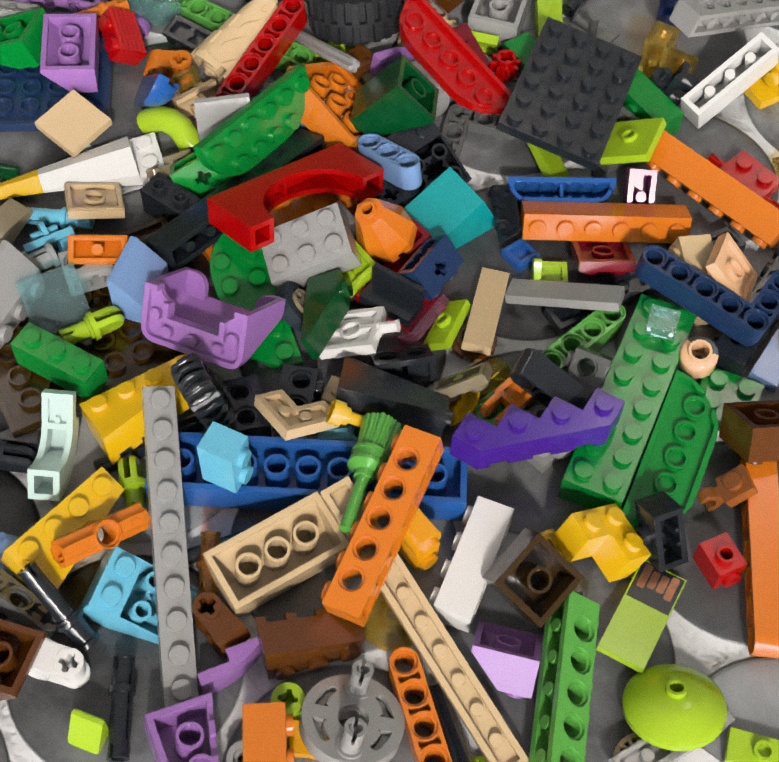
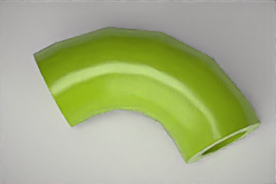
M161 105L145 108L137 115V124L143 133H165L174 141L179 151L189 149L199 142L198 131L195 125L176 109Z

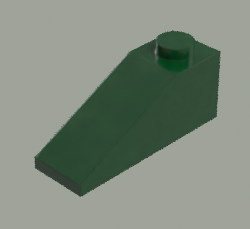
M340 269L309 277L307 280L300 341L313 360L319 358L350 308V297L353 296V287L350 280L345 279Z

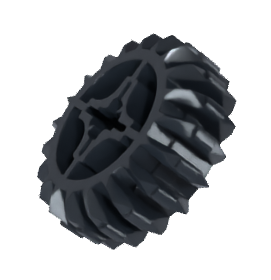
M191 353L188 356H183L177 360V363L171 366V375L177 388L206 430H208L213 421L228 428L237 421V414L230 399L213 372H211L208 365L205 364L199 355Z

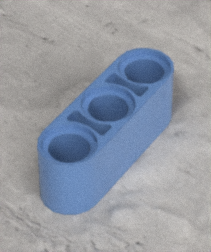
M368 133L358 138L359 154L384 169V180L404 190H414L422 185L421 164L417 154L378 134Z

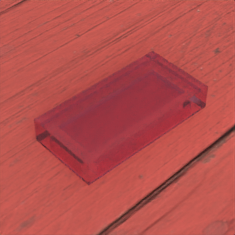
M444 294L437 296L433 300H428L409 328L406 327L397 339L403 346L420 340L448 306L450 300Z

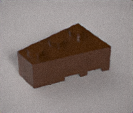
M325 608L315 609L314 616L297 618L295 612L285 613V620L266 622L265 616L255 617L257 637L268 680L274 678L277 680L289 679L296 672L306 669L317 671L325 668L330 662L337 660L344 662L352 661L362 653H365L366 640L362 627L328 613Z

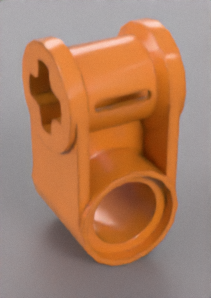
M152 50L146 62L144 77L160 73L170 79L168 84L188 85L192 83L196 78V72L191 66L192 58L190 52L185 50Z

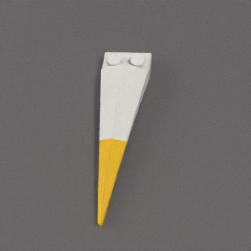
M152 132L132 139H128L126 136L80 153L74 158L69 157L0 183V200L64 191V183L118 182L120 186L145 185L149 182L146 170L164 165L156 135Z

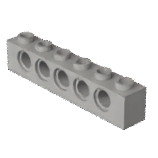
M678 0L674 5V10L669 20L688 38L779 25V0Z

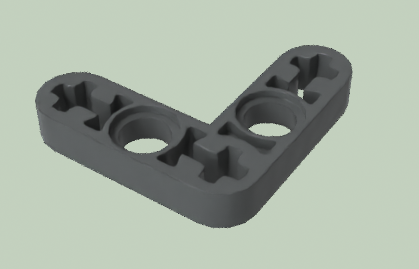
M458 104L450 106L441 131L458 159L460 158L468 131L507 140L516 139V137L496 129V122L499 121L502 114H482ZM488 119L491 123L483 125L478 120ZM456 132L460 136L458 138H451L447 134Z
M0 568V612L16 624L45 632L48 639L53 637L57 631L55 626L57 621L33 592ZM10 598L20 599L25 607H16L11 603Z

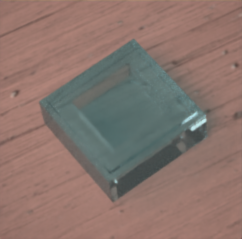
M652 304L644 333L674 340L681 311Z

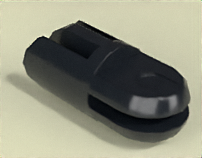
M0 439V470L27 474V469L37 456L39 445Z

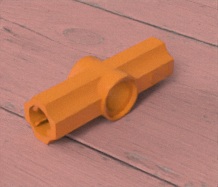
M136 502L98 520L88 521L83 527L51 541L50 551L53 559L59 564L60 568H66L104 549L114 548L119 542L148 529L150 517L140 502ZM100 527L102 528L104 533L102 541H100L98 538V531Z

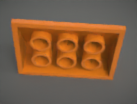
M330 61L304 64L310 81V87L305 92V110L301 123L311 132L324 136L326 148L341 143L359 154L357 140L364 133L356 130L350 120L356 90L363 85L351 72ZM289 66L285 73L291 70L294 66ZM391 134L382 135V137L387 138Z

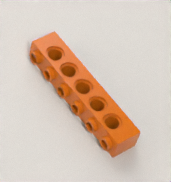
M404 425L401 434H396L390 447L392 453L387 463L383 462L377 474L378 483L375 490L367 494L363 505L365 511L361 520H356L353 524L349 536L351 541L347 550L340 552L336 561L335 568L337 571L333 580L327 581L321 594L322 604L328 613L362 627H365L444 452L441 437ZM412 460L416 462L410 469L401 468L402 464L406 461ZM394 489L403 490V493L397 498L388 497V494ZM381 518L390 519L385 527H374L377 520ZM369 547L376 549L372 557H360L364 549ZM355 577L362 578V582L357 588H346L350 579Z

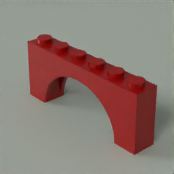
M338 143L208 197L209 223L248 251L254 252L274 242V217L269 213L279 204L295 197L318 193L345 195L362 202L366 198H373L383 193L384 169L343 144Z

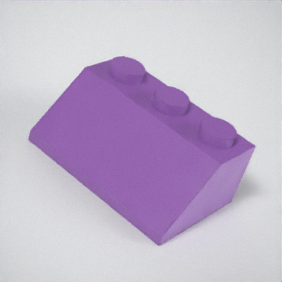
M96 13L43 14L40 73L69 92L73 89L77 93L98 92L100 35Z

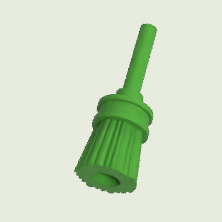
M384 412L366 413L363 416L357 444L353 446L351 456L347 462V466L354 474L353 477L356 481L339 529L344 533H350L368 484L378 481L377 474L383 462H388L392 453L390 447L396 434H401L402 431L401 423Z

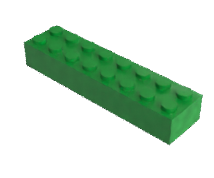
M644 294L641 295L601 390L625 401L620 420L605 444L598 446L588 444L576 447L562 479L558 497L587 509L616 503L621 509L678 365L681 346L690 335L696 315L686 309Z

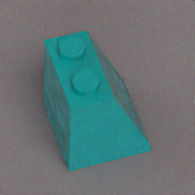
M451 167L445 170L404 208L432 237L445 234L456 249L494 228L495 223L494 216L485 202Z

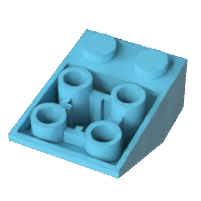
M116 546L103 556L79 609L84 613L83 617L105 628L158 644L153 565ZM190 584L192 605L194 598L202 590Z

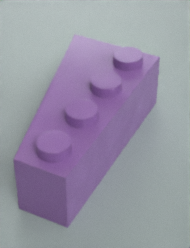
M212 692L144 715V731L155 762H219Z

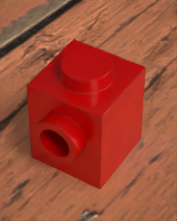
M727 532L699 543L692 557L712 589L722 585L725 588L735 585L742 579L741 574L747 566L745 559Z

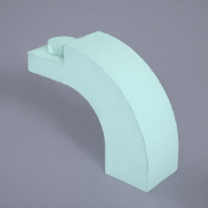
M44 389L41 393L42 429L40 445L34 462L27 469L28 499L60 501L68 488L76 458L79 432V417H76V391Z

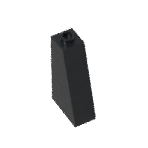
M344 358L335 399L346 402L347 406L352 408V412L363 416L366 413L384 412L401 423V430H403L404 425L438 437H442L444 427L450 428L454 412L449 409L450 397L353 358Z

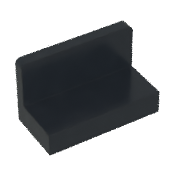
M375 263L372 267V280L359 295V302L369 308L384 306L388 318L392 320L398 319L401 325L409 328L423 310L425 288L385 266Z

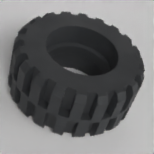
M307 0L309 26L313 33L325 42H333L336 45L346 44L347 46H354V44L368 45V43L381 42L384 38L392 37L393 34L399 31V16L404 6L403 0Z

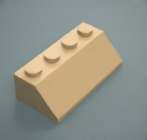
M318 491L206 551L203 553V557L225 604L233 614L240 618L335 564L340 552L347 550L349 541L339 529L338 523Z

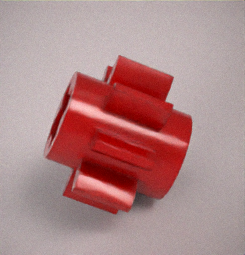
M501 50L498 54H493L489 69L495 72V75L501 82H509L513 77L518 78L522 60L516 59V53L511 50Z

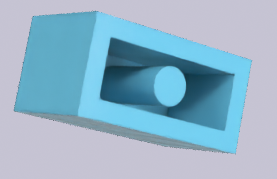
M213 421L197 445L202 479L237 494L241 485H246L253 474V467L251 466L252 452L249 449L248 436Z

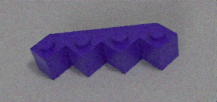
M596 388L582 410L554 396L540 418L511 404L497 427L468 412L452 435L450 455L478 470L488 468L493 463L503 461L513 463L533 459V455L548 452L553 455L573 451L578 446L588 444L593 446L603 445L607 442L618 424L625 401Z

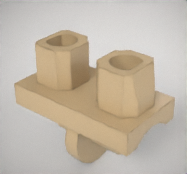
M213 79L204 83L201 81L195 84L192 89L182 94L180 92L177 93L172 99L174 108L190 120L196 118L193 99L213 97L217 92L216 81Z

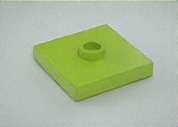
M664 117L616 122L600 164L649 162L667 125Z

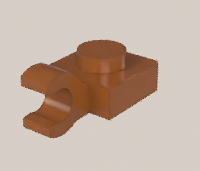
M740 464L715 478L717 487H706L699 490L697 497L701 504H705L708 511H713L725 502L732 508L756 495L758 490L748 469L743 464Z

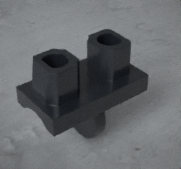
M686 61L680 65L673 75L670 68L661 67L656 68L651 74L653 84L660 88L677 107L681 104V98L685 95L683 92L687 94L695 87L698 81L697 78L687 72L691 65Z

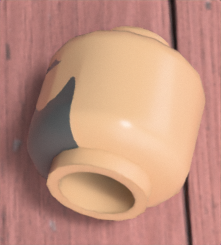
M693 336L682 344L679 352L678 366L683 373L691 378H704L715 369L719 358L718 348L707 337Z

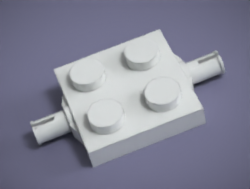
M384 306L350 310L319 357L321 360L338 359L376 353L379 340L384 333L400 332V321L398 319L386 321L387 313Z

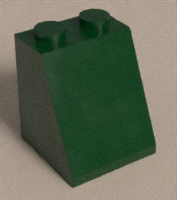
M401 55L356 90L350 122L359 132L364 134L374 133L380 136L432 124L436 118L439 89L408 59Z

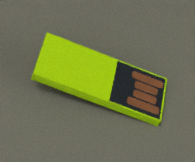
M646 560L633 576L596 650L642 674L687 580L667 570L659 572Z

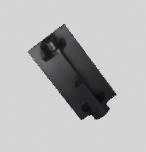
M492 185L488 191V196L494 208V229L498 232L499 242L502 243L521 231L522 225L515 194L511 193L509 189L504 190L500 185Z

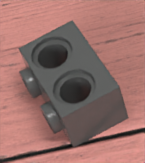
M578 346L575 352L570 350L564 367L568 368L567 374L593 394L596 388H602L614 358L583 346ZM589 358L594 362L595 370L593 373L586 374L580 369L581 359Z

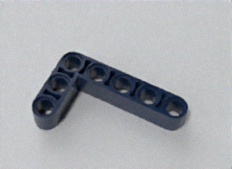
M649 245L644 248L634 268L637 278L744 346L757 344L779 312V270L771 274L751 304L658 245Z

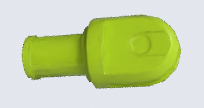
M108 306L93 313L90 311L85 313L82 318L83 321L65 329H60L58 332L61 339L71 344H76L90 337L92 340L98 341L102 339L103 335L120 328L125 318L124 315L120 314L121 310L117 306Z
M134 455L129 456V463L123 457L118 462L120 480L118 483L124 488L121 496L125 497L126 507L140 502L142 507L146 509L144 499L146 478L144 477L141 462Z

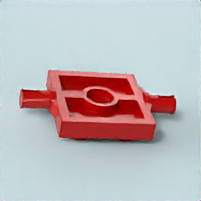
M740 151L727 161L721 160L714 153L708 156L707 160L779 209V203L771 198L772 194L779 189V176L746 151Z

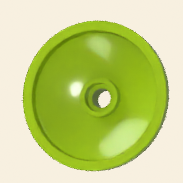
M658 664L647 667L642 674L638 672L629 680L623 692L622 710L625 720L641 739L656 747L672 751L695 750L714 741L725 726L727 704L722 691L711 678L694 668L679 664Z

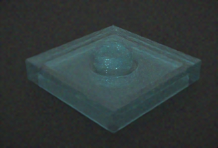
M73 263L15 282L30 323L51 334L83 321L84 314L89 311L91 312Z

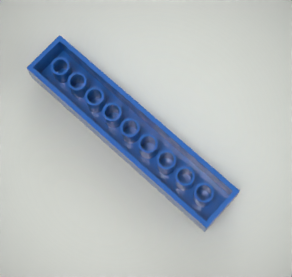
M178 432L184 506L281 511L316 491L320 495L321 491L349 476L353 484L356 481L353 477L354 474L347 466L352 448L357 444L356 441L302 438L285 441L282 437L248 436L249 449L252 452L251 466L253 467V474L246 485L242 484L236 494L202 479L197 445L205 433ZM443 446L444 452L419 508L428 519L463 521L467 503V464L450 455L451 447ZM412 460L406 461L402 464L401 468L410 469L416 462ZM146 475L145 489L148 496V485ZM378 481L368 484L363 497L364 501L370 491L374 492ZM394 489L388 494V497L397 498L403 493V490Z

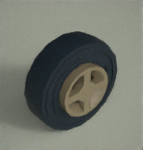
M290 281L278 287L274 295L286 299L283 320L291 328L301 332L306 290L298 283Z

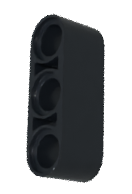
M526 348L509 374L514 383L546 408L553 397L556 396L583 410L593 395L587 388L535 349Z

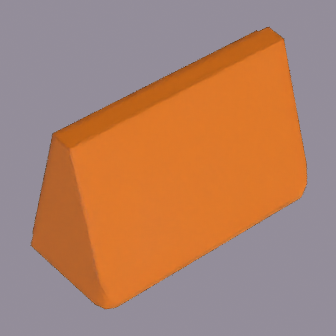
M68 235V264L115 265L130 237L128 235Z

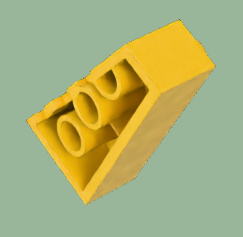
M187 354L179 355L160 366L152 368L79 404L90 432L112 465L121 459L120 454L127 448L131 447L134 450L143 443L144 426L141 397L143 386H175L177 415L183 414L190 408L171 375V366L177 363V360L183 356H188Z
M103 467L99 468L4 551L0 562L29 589L25 582L18 577L17 573L21 569L24 570V566L29 562L35 560L53 585L59 589L75 563L66 568H60L51 554V541L83 527L88 521L98 520L107 516L124 491V488Z

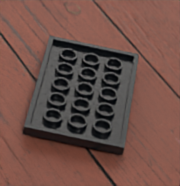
M548 17L498 121L496 129L596 171L642 56Z

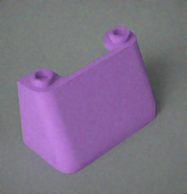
M183 267L145 281L141 317L143 335L151 342L187 355L191 353L197 354L204 361L227 369H236L244 365L282 319L286 299L268 294L260 297L256 302L255 309L252 311L208 297L209 283L206 276L202 272L189 267Z

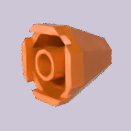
M366 198L357 205L355 212L357 241L375 262L394 263L399 259L398 255L403 252L408 253L413 248L418 227L402 206L375 198Z

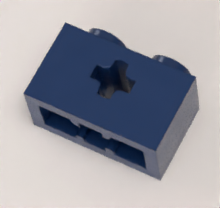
M445 234L429 237L397 273L425 288L424 300H433L441 294L443 285L456 276L458 273L457 269L464 262V259Z

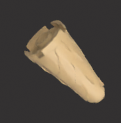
M252 0L192 51L190 54L192 60L198 67L203 63V67L206 69L204 73L222 85L277 9L278 0Z

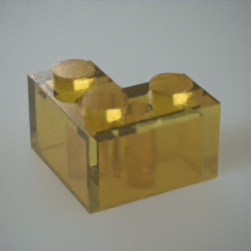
M657 20L645 38L641 54L642 59L638 69L650 80L651 74L656 68H670L673 75L684 61L691 65L687 72L692 76L695 75L699 58L676 49L681 32L679 28Z

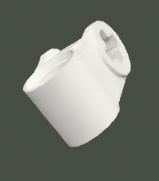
M45 638L28 675L39 680H48L76 689L88 682L91 676V669L79 650Z

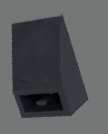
M434 122L429 125L395 132L386 138L419 156L423 181L419 187L421 191L426 189L449 167L466 183L472 179Z

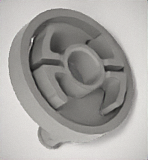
M359 659L353 663L351 674H339L321 680L311 688L303 701L299 717L300 736L307 750L319 762H389L399 749L405 729V718L400 703L385 686L371 679L374 673V666L368 660L365 662L364 669H361L363 659ZM343 719H348L343 727L340 724V721ZM357 721V726L353 727L354 722Z

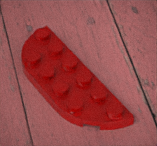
M406 0L399 16V32L405 47L458 105L482 114H502L512 92L427 0Z

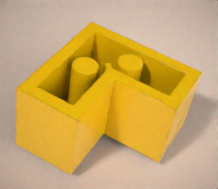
M616 503L571 513L552 536L569 562L592 556L609 583L632 576L651 555L647 547L644 546L641 537L636 533Z

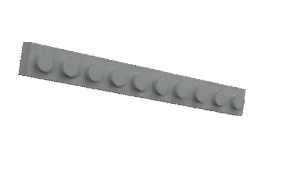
M143 386L141 397L163 708L199 695L175 386Z

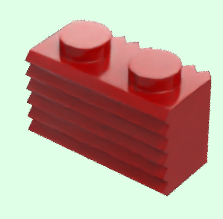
M108 7L98 19V28L102 32L103 40H105L104 48L108 53V57H110L109 61L138 66L147 55V51L134 11L130 12V10L126 11L125 9L121 10V8Z

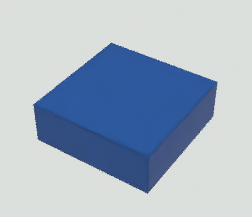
M522 237L501 249L500 254L517 273L531 266L533 258H540V254L526 240H522Z

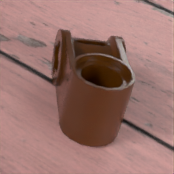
M202 592L194 598L192 603L193 621L207 638L213 649L222 658L227 657L225 649L243 643L251 637L244 623L229 610L215 593ZM206 609L208 612L202 613L201 610Z

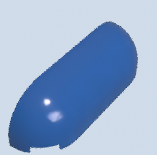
M160 73L145 76L136 93L134 105L139 107L164 105L174 98L180 85L176 83L168 84L170 79Z
M507 177L509 191L511 190V193L515 194L517 201L520 203L521 201L603 203L611 196L617 182V178Z

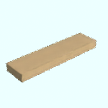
M482 267L462 342V350L490 356L510 273Z

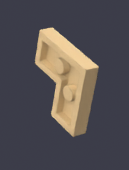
M282 389L255 395L254 406L285 441L339 427L326 422L329 405L324 400L297 406Z

